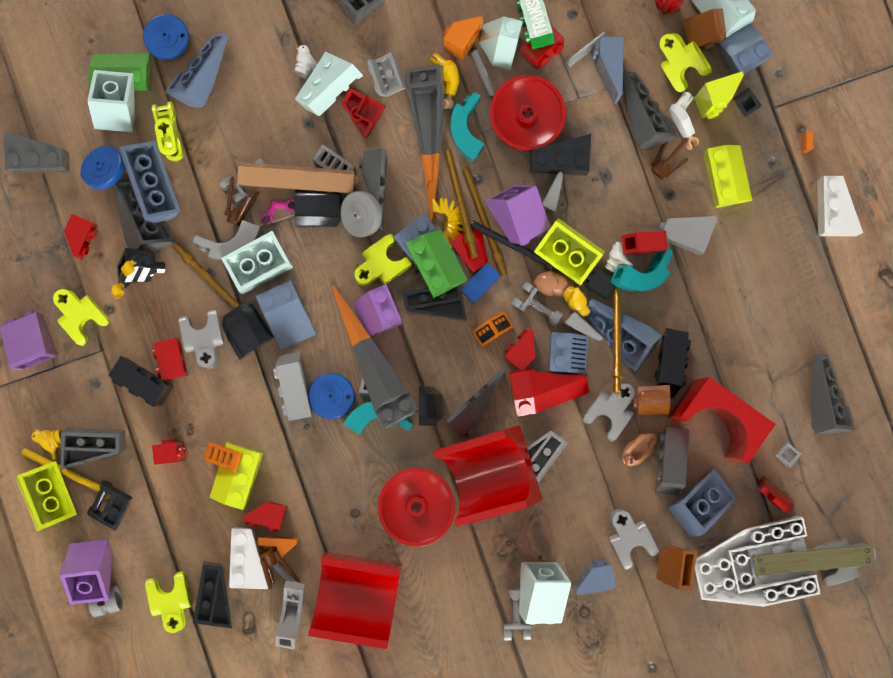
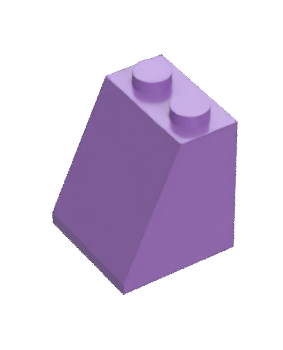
M513 185L485 200L510 243L519 244L520 246L528 244L530 239L544 235V231L551 228L535 185Z
M386 284L368 291L353 303L362 326L370 337L403 324Z
M30 311L23 314V318L7 320L5 322L6 325L0 327L10 369L25 370L58 356L42 314Z
M108 540L69 544L60 572V578L70 605L109 601L113 554Z

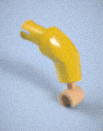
M435 53L433 56L437 61L431 57L430 63L443 66V85L445 86L446 96L443 109H451L454 106L451 98L456 97L460 83L458 69L452 60H445L438 53Z

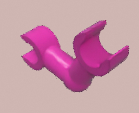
M272 200L267 212L261 216V222L266 216H269L270 222L268 225H272L274 221L273 215L277 208L295 212V209L289 208V204L291 202L295 203V200Z

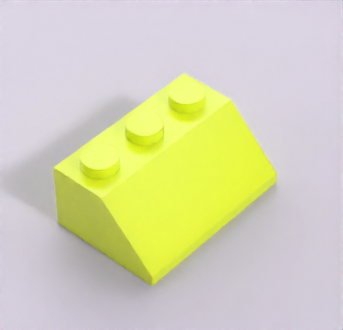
M743 71L704 84L694 97L701 119L707 117L710 120L718 117L719 113L723 112V109L727 107V104L733 98L744 76Z
M723 145L708 148L703 153L714 208L752 201L741 146Z
M558 218L534 252L581 286L605 251Z
M226 442V447L241 452L242 456L236 472L219 466L209 498L224 505L244 510L247 509L263 453Z
M56 461L17 475L15 478L37 532L77 515Z

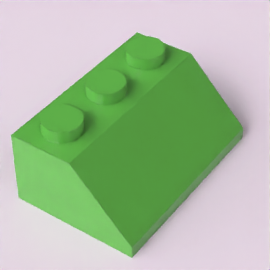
M151 54L93 55L89 65V87L91 86L94 70L133 73L134 92H151Z
M441 229L423 234L406 243V247L433 298L468 281Z

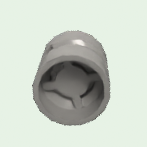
M117 586L110 587L109 601L88 603L91 615L95 618L106 615L107 611L114 613L123 609L121 592Z

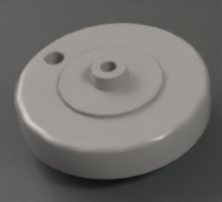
M366 191L350 193L345 197L341 206V220L345 229L351 235L358 238L373 235L378 230L382 218L378 201L372 194Z

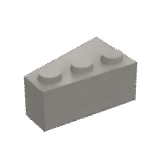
M301 352L278 356L276 368H273L275 379H279L280 386H278L280 398L283 397L285 403L282 404L284 416H288L289 421L312 416V408L308 400V387L304 378L305 372L300 361Z
M552 431L527 448L538 484L567 446V442Z

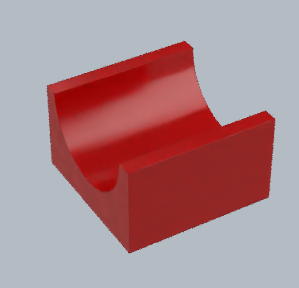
M710 377L694 379L668 416L673 421H689L692 416L701 410L707 409L714 412L724 421L729 432V447L724 457L731 462L749 464L776 425Z
M520 425L433 451L435 459L439 458L448 465L458 487L460 505L458 515L454 519L456 527L523 510L543 500Z
M325 552L321 558L319 590L308 636L387 649L402 564Z

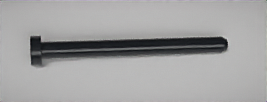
M471 221V228L544 265V269L547 271L552 267L550 263L534 251L519 244L510 243L507 237L476 221Z

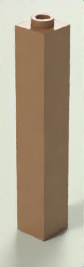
M239 162L237 185L352 193L353 188H357L358 176H354V170Z

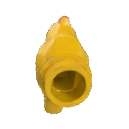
M574 286L568 287L564 291L563 297L569 304L570 309L577 312L581 317L589 315L590 311L584 293Z
M35 428L32 433V440L50 452L52 459L56 460L57 447H61L62 430H53L51 432L49 430L40 431Z

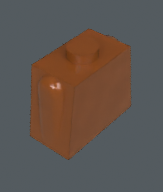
M711 9L681 21L688 42L694 41L700 49L709 50L715 48V44L727 40L723 9Z
M670 385L638 387V394L634 396V407H638V416H669L671 404Z
M673 545L660 548L656 579L678 590H692L697 551Z

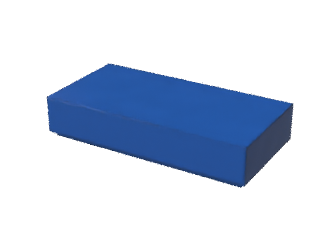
M486 263L461 289V292L475 304L501 275Z

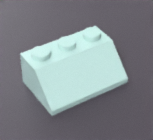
M690 0L700 14L711 9H723L726 37L753 22L756 9L749 0Z
M273 231L221 258L238 291L243 295L293 268Z

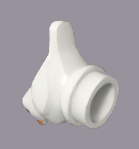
M306 45L296 46L298 54L296 56L297 64H295L294 72L298 76L307 79L317 63Z
M616 242L612 244L613 247L605 267L615 273L620 265H630L633 267L634 264L628 261L627 255H623L622 243Z

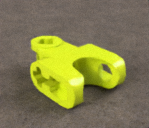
M677 33L666 34L661 38L660 48L667 57L661 63V67L676 91L682 93L687 89L688 83L685 80V71L688 67L695 68L702 76H707L712 72L710 64L694 41L686 45L682 37ZM670 40H674V43H673L672 46L670 47V46H669V44L671 43Z
M172 101L167 102V105L157 107L156 104L152 105L159 150L170 161L177 162L183 158V147L180 132L177 129L174 105Z
M392 234L386 235L362 253L366 262L355 270V279L359 285L368 286L377 279H380L384 285L388 284L412 266L413 262L408 257L396 262L387 258V250L395 243ZM361 272H364L365 274L369 273L368 279H360Z
M60 289L53 296V302L64 314L57 320L58 323L75 343L80 346H84L88 342V337L83 331L86 321L93 319L100 326H107L110 323L108 316L88 295L80 300L73 291ZM63 296H68L66 298V300L68 301L67 303L63 302L65 300Z
M184 571L175 574L174 589L170 593L164 592L155 578H149L145 583L152 616L161 614L163 627L169 633H176L185 627L186 617L184 609L192 607L187 574ZM178 620V624H171V621Z

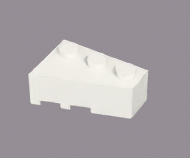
M823 176L818 179V236H858L862 234L863 231L844 177Z
M255 527L232 528L229 588L268 589L258 556L261 548L258 546Z

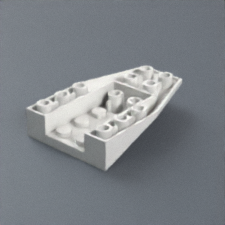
M796 515L744 529L697 557L695 574L701 599L764 607L821 594L817 575L813 574L812 571L755 575L753 555L807 551L804 541L807 532L803 517Z

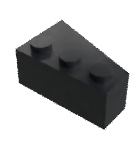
M203 561L193 618L194 624L232 629L223 564Z

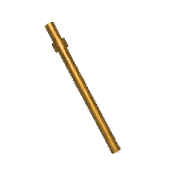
M448 149L444 151L465 233L464 241L468 245L471 258L478 257L475 245L476 237L472 233L452 151Z
M463 169L462 172L481 224L491 229L470 169ZM486 236L493 254L491 257L493 262L496 263L501 277L507 275L508 273L503 262V253L499 251L496 240Z
M177 242L172 246L182 257L181 260L186 265L189 264L233 309L240 305L194 259L195 257L190 252H187Z
M614 286L613 370H611V379L613 380V393L621 394V380H623V370L621 369V289Z

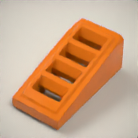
M209 442L204 460L236 472L242 453L221 444Z

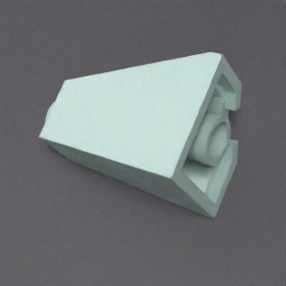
M503 16L484 24L479 44L492 66L511 71L523 21Z

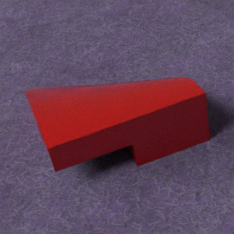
M471 228L472 233L476 237L475 245L478 257L471 258L468 245L464 241V232L453 239L450 244L471 273L474 274L488 263L482 233Z

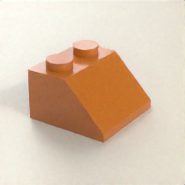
M478 16L453 22L452 26L447 27L442 35L444 37L442 41L444 43V50L463 61L482 31L483 18Z

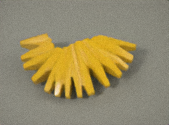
M440 198L439 205L435 199H432V212L443 214L445 219L443 234L452 248L450 242L460 235L458 231L464 232V229L458 226L462 225L458 206L453 209L455 201L452 200L448 207L447 198H444V202Z

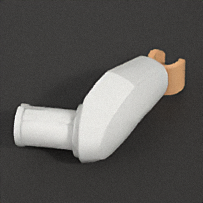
M683 92L678 102L670 106L669 114L682 137H687L688 139L685 143L686 149L691 150V142H693L695 147L699 144L698 138L692 136L695 134V131L686 112L688 105L694 98L690 93Z

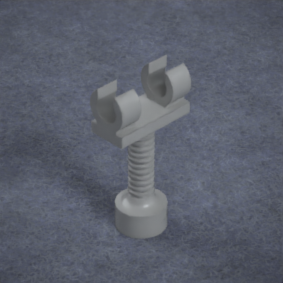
M261 158L255 161V163L266 164ZM230 175L219 184L224 191L229 189L230 178L232 177ZM234 180V186L238 189L239 193L233 196L232 201L239 205L248 195L243 190L245 185H237V182Z
M525 282L522 289L529 293L530 296L525 303L515 297L511 304L524 312L528 305H531L542 314L544 313L549 318L550 324L556 326L563 313L558 310L555 312L550 309L548 310L547 307L534 300L533 297L538 289Z
M510 588L508 593L509 598L513 600V623L503 624L504 641H512L511 630L523 629V639L531 640V625L521 623V615L519 613L520 588Z

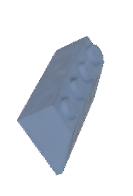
M156 141L119 147L144 220L157 223L174 219L181 211Z

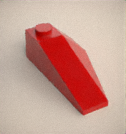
M534 369L509 372L513 405L517 417L535 414L589 393L587 375L572 373L554 374L552 371L535 372Z

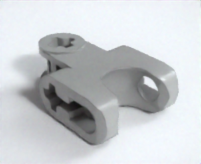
M216 309L210 310L207 313L208 323L201 330L194 329L189 317L181 316L179 318V325L186 353L195 351L196 361L201 367L206 369L214 368L218 363L216 346L225 344L219 313ZM206 355L211 357V359L208 360V363L203 361V359L206 358Z
M621 383V389H628L627 397H621V394H614L613 391L610 395L601 391L582 419V422L585 424H590L600 415L607 416L611 425L606 436L611 442L617 439L634 414L627 406L633 399L635 391L627 383Z
M615 509L612 511L610 522L616 534L608 537L621 566L625 570L633 565L630 559V552L635 546H643L651 556L659 554V550L643 520L635 524L631 515L625 510ZM619 515L625 517L622 519L623 523L617 522L619 520Z
M842 538L816 546L812 550L851 546L847 538ZM857 543L851 546H862L867 544ZM873 548V551H874V559H876V551H875V549ZM858 567L836 568L823 575L822 581L825 586H833L858 578L860 574Z

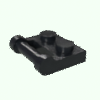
M103 480L99 486L98 495L93 505L89 507L87 514L115 531L118 529L133 497L114 487L111 482ZM106 494H109L111 496L102 513L100 512V506Z

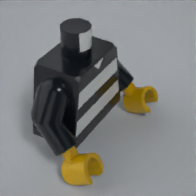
M125 248L117 265L119 284L112 286L111 294L115 299H119L125 293L122 288H127L132 282L151 281L154 273L165 272V262H157L154 252Z

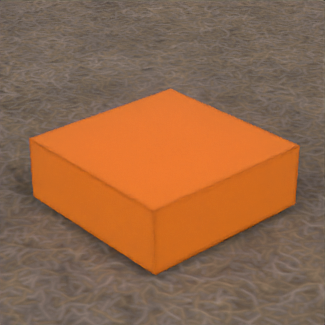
M806 130L801 134V153L808 154L814 149V132Z

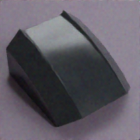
M295 189V224L297 228L338 226L341 221L342 195L339 192Z
M240 304L223 316V330L239 360L246 358L251 352L274 338L252 304Z
M419 386V426L436 425L442 419V394L435 387Z

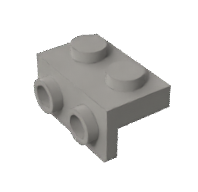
M390 52L376 60H367L369 65L368 71L373 77L374 88L379 96L389 97L406 89L395 53Z

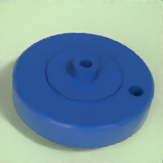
M160 14L153 17L146 24L143 32V41L147 50L154 57L169 61L177 59L184 54L189 46L190 34L187 26L180 18L172 14Z
M101 146L91 151L81 165L83 181L95 190H104L112 187L120 180L125 170L121 153L111 146Z
M326 373L320 375L312 382L308 392V400L312 410L317 415L326 419H337L350 411L354 404L355 392L352 384L346 377L337 373Z

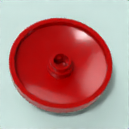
M534 75L517 76L506 81L495 92L490 105V123L496 136L506 146L518 151L532 152L533 149L550 145L561 133L566 119L565 102L559 90L548 80Z
M424 468L405 469L392 476L382 488L378 499V515L383 528L393 539L408 546H424L440 539L450 528L455 516V499L448 483L437 473Z

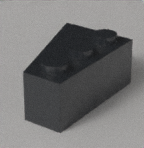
M591 134L533 149L530 173L558 174V172H562L563 175L587 176L590 167Z
M460 285L435 298L432 297L428 288L402 292L406 313L467 321Z
M666 328L662 335L659 349L658 371H655V377H657L655 386L670 385V398L674 399L681 387H684L686 384L687 376L684 375V369H687L689 357H686V353L690 349L691 340L688 339L689 332Z
M124 356L119 357L108 375L113 379L112 382L114 384L129 389V393L136 397L140 396L147 404L153 407L162 406L174 387Z

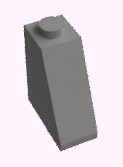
M718 217L668 218L664 223L661 222L658 231H666L668 243L702 255L706 250Z

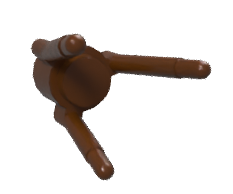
M687 138L678 145L666 161L664 159L659 161L668 142L662 145L656 159L651 164L653 174L660 179L668 178L672 172L688 161V158H684L669 169L671 167L670 161L688 141Z
M231 177L227 208L224 215L228 216L227 222L240 227L242 220L245 219L259 192L257 191L252 198L248 195L241 209L233 207V210H231L234 177Z
M269 547L258 553L269 590L272 589L271 584L275 583L270 567L277 563L276 559H278L292 578L300 583V579L283 560L279 551L274 552L272 547Z

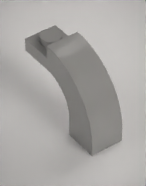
M242 220L237 234L228 242L215 243L195 235L193 243L197 245L196 249L206 253L210 250L208 257L211 259L222 261V257L260 238L263 229L260 226Z
M285 581L283 605L276 633L275 646L295 649L304 607L305 584L296 581Z

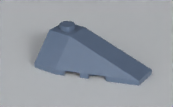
M226 33L214 34L200 49L201 55L187 63L189 68L183 74L179 72L165 92L190 107L201 108L204 106L212 92L228 35Z
M591 299L587 305L590 313L586 318L597 332H601L604 335L608 346L612 345L613 347V308ZM621 313V361L637 372L654 351L662 335L648 325Z

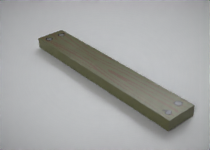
M873 545L753 555L756 576L875 565Z

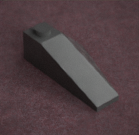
M624 71L623 82L631 132L636 145L639 148L651 149L676 139L678 136L671 121L667 116H662L658 110L660 105L648 96L649 90L636 72Z
M381 148L364 151L363 157H360L359 168H362L368 193L376 198L381 208L382 218L378 228L379 231H383L387 170L386 149Z
M130 179L119 180L114 184L113 189L127 247L156 252L173 244V237L164 221L154 223L144 220Z
M815 354L811 404L812 429L815 434L820 435L855 431L850 408L844 405L841 398L844 393L835 383L837 376L829 356L823 354Z
M503 368L446 420L461 437L465 435L468 438L475 431L473 427L477 424L505 373Z

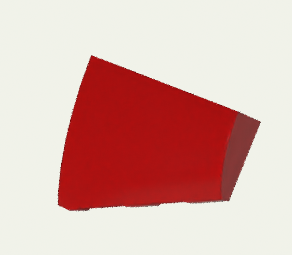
M349 88L341 104L345 111L350 114L352 121L358 126L362 136L368 138L386 107L384 104L355 88Z
M762 475L758 480L761 484L757 489L779 510L787 514L793 505V501Z

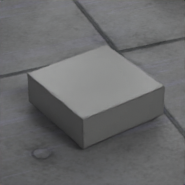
M786 441L775 453L774 457L787 468H791L802 453Z

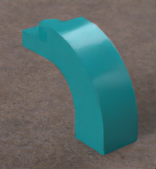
M476 92L472 96L468 95L463 102L464 107L457 103L451 116L453 143L457 150L472 163L475 162L484 149V143L472 136L467 128V120L480 101L481 96Z
M668 248V250L656 252L650 265L643 273L638 272L630 265L618 266L610 283L622 290L631 292L652 290L660 286L671 273L666 267L671 261L673 251Z
M367 402L357 407L343 424L360 435L371 420L378 418L372 402ZM410 417L398 422L400 426L408 431L413 426L410 423L412 421Z

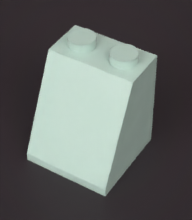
M94 70L88 96V105L94 129L133 132L136 118L133 73Z
M521 562L519 613L526 624L562 623L571 581L557 562Z

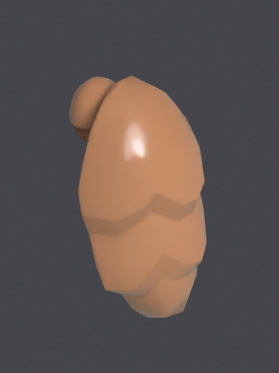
M561 271L542 272L533 282L534 286L542 294L563 297V293L568 287L574 286L576 288L577 286L575 281Z
M653 432L639 434L633 441L629 442L622 453L624 464L631 467L642 463L653 452L657 441V434Z

